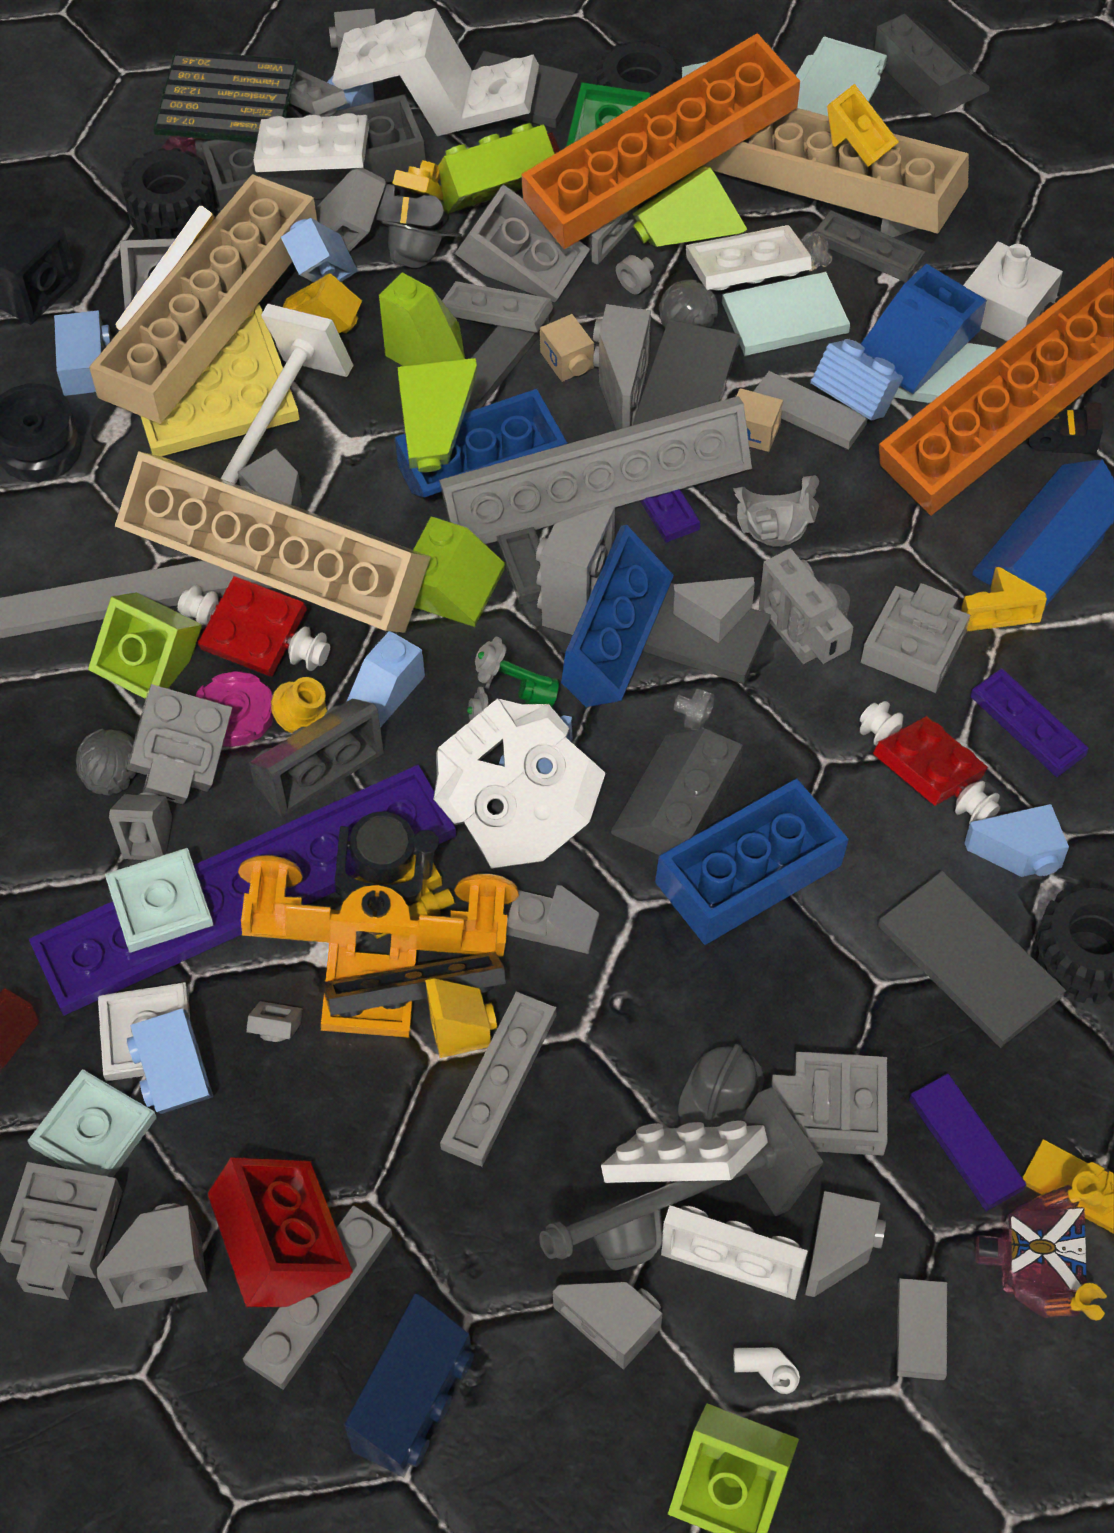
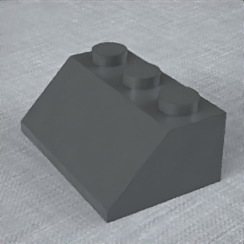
M900 15L877 26L874 51L887 55L884 69L934 118L989 92L990 86L932 31L908 15Z
M352 698L341 706L332 707L322 718L309 726L298 728L288 739L273 748L261 751L254 760L249 762L254 785L281 818L384 754L378 709L373 703Z
M707 729L666 735L613 826L611 834L661 855L708 829L740 772L743 744Z

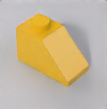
M329 273L289 296L283 308L332 319L338 333L343 332L345 334L355 326L358 320L356 314L362 300Z
M439 979L425 980L430 1020L439 1058L488 1048L491 1042L490 1030L497 1029V1022L492 1003H483L480 988Z

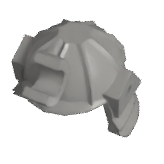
M816 475L803 477L802 490L786 495H760L750 492L745 487L733 488L736 493L734 495L741 502L737 504V520L742 532L750 533L755 540L772 547H783L799 540L806 531L808 523H814L819 503L813 497L819 485L818 477Z

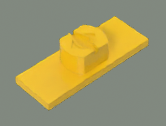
M1043 1139L1023 1176V1180L1027 1184L1026 1186L1047 1198H1052L1072 1189V1182L1077 1174L1084 1171L1094 1173L1100 1178V1181L1090 1184L1086 1188L1085 1194L1096 1190L1100 1191L1104 1195L1102 1203L1091 1206L1081 1200L1064 1205L1063 1207L1067 1209L1084 1208L1085 1210L1081 1214L1082 1217L1114 1234V1173L1105 1171V1168L1094 1162L1087 1163Z

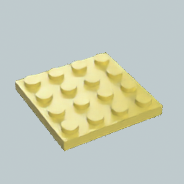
M260 304L254 308L161 424L140 416L153 455L165 456L247 433L283 370L272 336L261 316L263 311ZM290 388L267 429L300 420Z

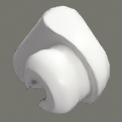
M778 1348L733 1349L734 1372H758L774 1390L781 1394L792 1393L797 1388L800 1379L799 1372L795 1365Z

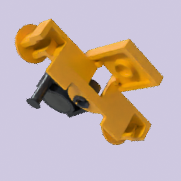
M386 811L372 812L362 817L354 825L350 841H348L349 827L340 826L335 891L346 899L342 904L341 910H332L330 907L302 905V898L285 897L286 888L297 885L303 878L297 864L286 858L272 855H257L244 860L239 867L238 874L240 877L250 883L249 894L244 893L241 917L242 935L329 943L325 982L415 966L416 950L473 955L496 952L498 957H503L507 930V915H503L504 905L515 901L519 896L517 886L503 876L473 874L462 878L454 890L456 896L468 902V912L451 910L450 917L420 915L419 917L411 916L410 918L407 904L419 900L422 893V881L431 877L434 851L438 848L439 838L434 832L429 830H421L414 836V832L407 821L397 814ZM348 849L350 862L356 874L371 883L356 880L346 874ZM414 855H416L413 878L404 883L389 885V883L404 877L410 870ZM377 911L376 917L373 916V912ZM357 931H364L371 935L391 934L390 955L355 952ZM324 995L321 1031L409 1038L412 1001L396 1009H387L381 1006L365 1009L356 1016L343 1017L338 1014L330 1015Z

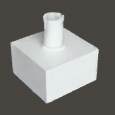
M997 242L963 286L987 300L981 329L1008 341L1035 320L1041 312H1044V308L1049 302L1055 303L1063 271L1031 257L1030 250L1025 245L1014 244L1007 246Z

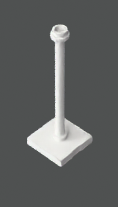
M267 304L261 316L269 332L272 334L283 360L287 363L221 479L236 484L239 478L238 471L246 466L302 366L344 377L349 375L353 363L332 319Z

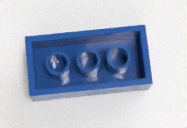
M796 778L661 854L658 859L655 883L702 943L706 945L840 867L849 839Z

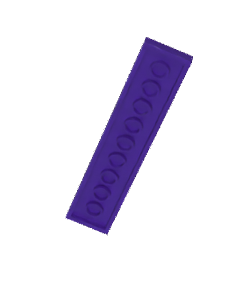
M420 766L411 767L195 864L194 868L213 926L129 953L112 901L29 938V942L63 1016L97 1001L101 995L115 993L242 935L241 917L244 893L249 894L250 883L240 877L238 870L241 863L248 858L257 855H272L283 857L296 863L302 872L303 878L297 885L286 888L285 897L302 898V905H307L336 892L335 872L340 826L349 827L348 841H350L352 829L362 817L372 812L386 811L397 814L407 821L414 832V836L421 830H429L438 836L439 844L456 837L455 826L433 800L434 790ZM348 849L345 871L350 877L357 878L359 875L356 874L351 865Z

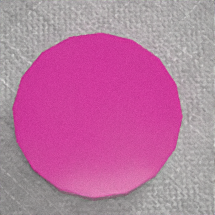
M238 671L222 673L212 678L211 683L205 688L203 685L196 693L195 697L232 707L222 746L235 747L247 745L262 737L272 725L274 718L271 710L272 692L268 686L266 687L265 684L260 682V678L253 674Z

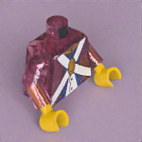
M1089 1171L1081 1172L1073 1179L1072 1187L1065 1185L1046 1192L1018 1206L1013 1213L1008 1214L1002 1228V1237L977 1236L975 1249L976 1264L1002 1266L1003 1290L1014 1294L1017 1301L1043 1318L1077 1316L1083 1311L1088 1318L1097 1321L1101 1320L1105 1314L1100 1306L1089 1305L1092 1300L1096 1298L1105 1299L1107 1295L1097 1284L1087 1283L1085 1209L1077 1207L1081 1200L1091 1206L1102 1203L1104 1195L1100 1191L1096 1190L1085 1194L1086 1188L1092 1183L1099 1182L1100 1178Z

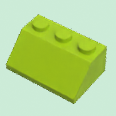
M527 123L514 128L511 131L512 135L500 138L499 134H492L480 139L477 146L467 149L466 145L462 144L448 149L445 152L446 156L443 157L438 165L443 201L448 214L492 200L503 184L513 192L522 190L521 174L554 155L544 124L533 128L531 123Z

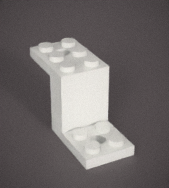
M433 8L423 12L416 11L408 16L394 20H384L379 24L361 29L355 28L344 33L332 82L336 87L345 90L400 75L435 134L440 136L529 114L539 64L535 56L530 55L471 70L437 9Z

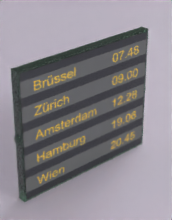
M175 50L166 85L162 90L163 96L153 129L154 134L257 143L261 119H269L274 116L286 118L288 106L291 104L290 97L297 73L298 60Z

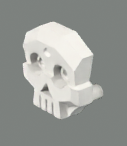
M497 698L456 734L439 746L436 752L437 779L433 800L454 825L463 823L466 825L491 869L543 862L590 822L605 772L566 738L569 727L549 704H518ZM503 742L505 767L480 761ZM540 759H548L552 763V771L548 774H541L536 769V763ZM493 799L500 800L504 805V809L499 815H492L487 810L488 803Z

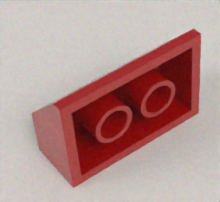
M232 1157L229 1159L207 1194L246 1307H289L350 1277L353 1273L311 1161Z

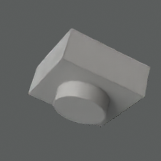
M260 1001L248 1015L247 1032L260 1034V1037L266 1041L279 1042L285 1039L290 1040L301 1025L302 1008Z

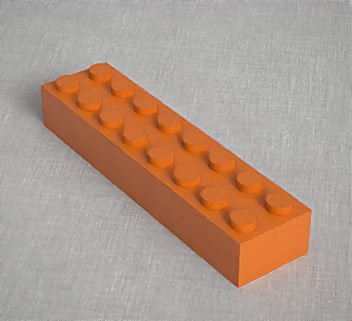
M756 33L522 173L523 200L565 250L798 107L800 80L762 37Z
M1114 258L1109 259L879 444L880 466L930 516L1114 369Z

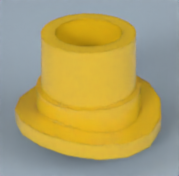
M302 677L295 682L281 684L274 691L271 699V710L276 722L285 731L293 733L298 728L307 727L322 718L327 712L325 690L320 682L310 677Z

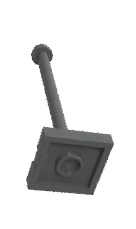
M771 1087L757 1093L742 1119L746 1126L764 1125L768 1143L732 1179L747 1174L773 1214L778 1216L791 1209L824 1162ZM730 1180L677 1181L566 1227L558 1221L548 1224L546 1229L540 1233L539 1241L541 1248L550 1259L567 1258L571 1256L573 1245Z

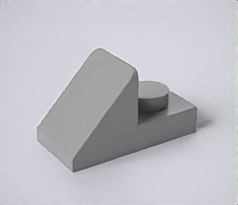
M560 885L556 886L553 898L518 890L519 896L512 902L507 918L506 935L589 954L599 919V912Z

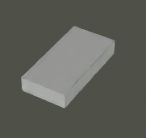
M899 1279L896 1376L945 1380L947 1376V1282Z

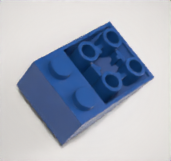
M926 263L902 286L861 343L865 348L864 353L873 359L879 357L891 362L895 366L894 371L903 376L900 386L914 394L980 332L987 300Z

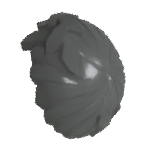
M696 280L676 282L662 296L659 305L661 323L665 328L668 320L701 327H711L714 318L718 315L716 296L711 290H706L703 284L697 283Z
M100 729L84 738L77 750L76 770L79 778L88 790H92L96 794L110 796L113 793L117 794L128 788L130 779L137 774V772L126 770L134 739L121 730Z

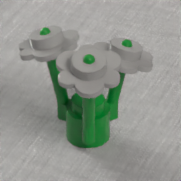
M495 637L492 642H486L479 649L475 665L476 671L479 672L478 680L486 683L485 688L489 689L493 676L499 671L521 680L518 697L525 700V704H549L553 707L558 694V679L536 674L503 660L506 646L502 644V639L499 637ZM478 687L474 698L469 700L467 712L470 721L489 706L488 697L484 693L483 687Z

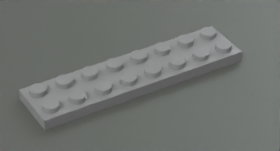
M739 396L441 479L439 481L449 522L467 527L484 544L497 541V536L530 527H534L535 530L548 527L606 504L618 507L643 500L646 497L661 495L752 469L744 403Z

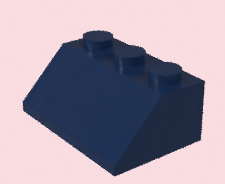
M416 1293L344 1424L354 1453L403 1478L410 1465L418 1467L429 1446V1439L425 1437L433 1421L440 1423L445 1417L452 1401V1396L448 1392L456 1378L464 1379L474 1358V1353L470 1351L469 1333L424 1297Z

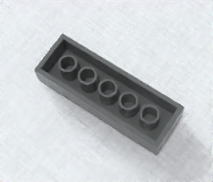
M405 95L337 110L334 114L330 115L340 116L346 113L367 115L369 130L363 168L384 178L385 183L394 180L396 170L408 173L409 166L420 169L422 160L426 161L424 140ZM224 137L201 143L204 162L210 170L214 196L220 212L252 174L312 196L314 200L325 198L353 169L256 172L253 159L257 142L237 141V139L241 138Z

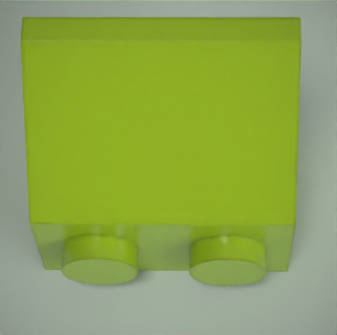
M431 516L413 549L430 556L414 608L475 627L505 569V562L467 527Z
M137 592L111 596L88 670L146 699L147 691L151 684L168 689L190 662L202 624Z
M707 1403L694 1429L668 1515L713 1533H768L799 1439Z

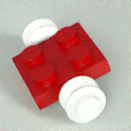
M233 576L220 602L218 601L217 593L214 591H210L205 596H202V588L198 585H194L190 590H185L178 601V612L190 619L196 618V622L202 624L201 629L205 628L198 641L201 650L270 677L273 676L286 649H288L291 664L296 665L303 659L306 661V668L309 671H313L317 666H322L328 658L330 644L326 643L327 637L325 633L321 632L313 638L311 637L310 628L306 626L295 633L307 610L305 603Z
M887 701L879 705L873 703L866 708L860 717V722L862 723L860 733L862 735L870 732L875 734L873 743L876 748L873 754L930 803L936 806L954 795L957 797L955 813L960 815L967 811L972 815L970 822L997 815L1000 810V806L997 804L1000 795L994 793L987 796L983 792L985 782L979 781L982 779L988 766L980 761L970 749L962 746L945 732L940 724L926 716L902 729L903 714L896 713L891 716L888 713L890 704Z

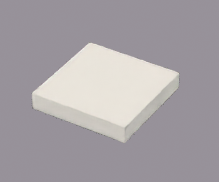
M186 983L112 993L98 997L102 1065L105 1081L145 1076L142 1063L134 1064L129 1052L127 1038L133 1036L130 1025L182 1008L188 1012L190 1018Z

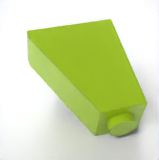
M706 166L699 167L671 184L632 214L636 220V223L632 226L643 243L649 241L650 245L657 247L741 234L747 230L712 168Z
M402 272L379 294L386 357L402 366L465 359L459 322L432 288Z
M476 358L397 367L410 469L418 468L419 472H433L440 470L441 465L449 464L476 380Z

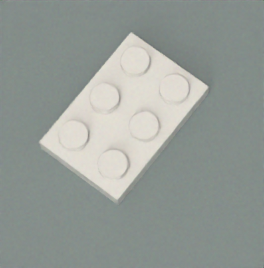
M346 113L340 116L320 117L318 115H308L303 118L274 116L269 119H261L253 159L255 171L363 168L369 130L367 115Z
M789 225L686 245L687 260L706 290H724L730 285L745 282L759 283L765 278L780 275L794 276L800 271L812 269L811 255Z
M731 1121L719 1127H704V1124L701 1122H692L678 1128L663 1129L662 1124H648L638 1128L636 1134L629 1141L618 1146L616 1152L601 1165L605 1183L731 1180L768 1141L764 1125L746 1126L744 1121Z
M670 1205L664 1220L662 1256L794 1300L800 1286L808 1251L799 1248V1244L789 1238L773 1236L771 1239L753 1233L754 1231L751 1227L737 1221H728L725 1224L708 1218L704 1211L691 1206H682L680 1209Z

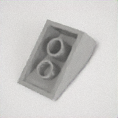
M503 184L455 254L487 277L537 296L551 298L552 302H556L590 248L578 241L564 250L524 202L523 198Z
M606 304L603 319H596L593 341L599 342V344H596L593 366L599 367V384L615 428L619 430L632 426L639 406L649 364L651 310Z

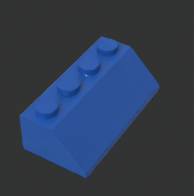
M537 389L466 412L449 464L441 465L440 470L419 472L418 468L410 469L405 433L395 437L398 467L411 493L421 497L441 492L442 489L439 481L441 479L567 444Z
M628 525L621 526L565 652L561 683L585 707L622 700L674 576Z

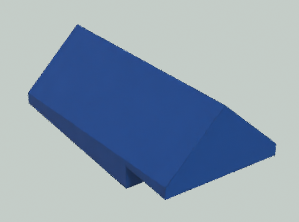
M1103 459L1063 464L977 565L972 575L991 586L995 568H1003L1045 592L1047 597L1046 607L1103 542L1105 532L1114 523V478Z

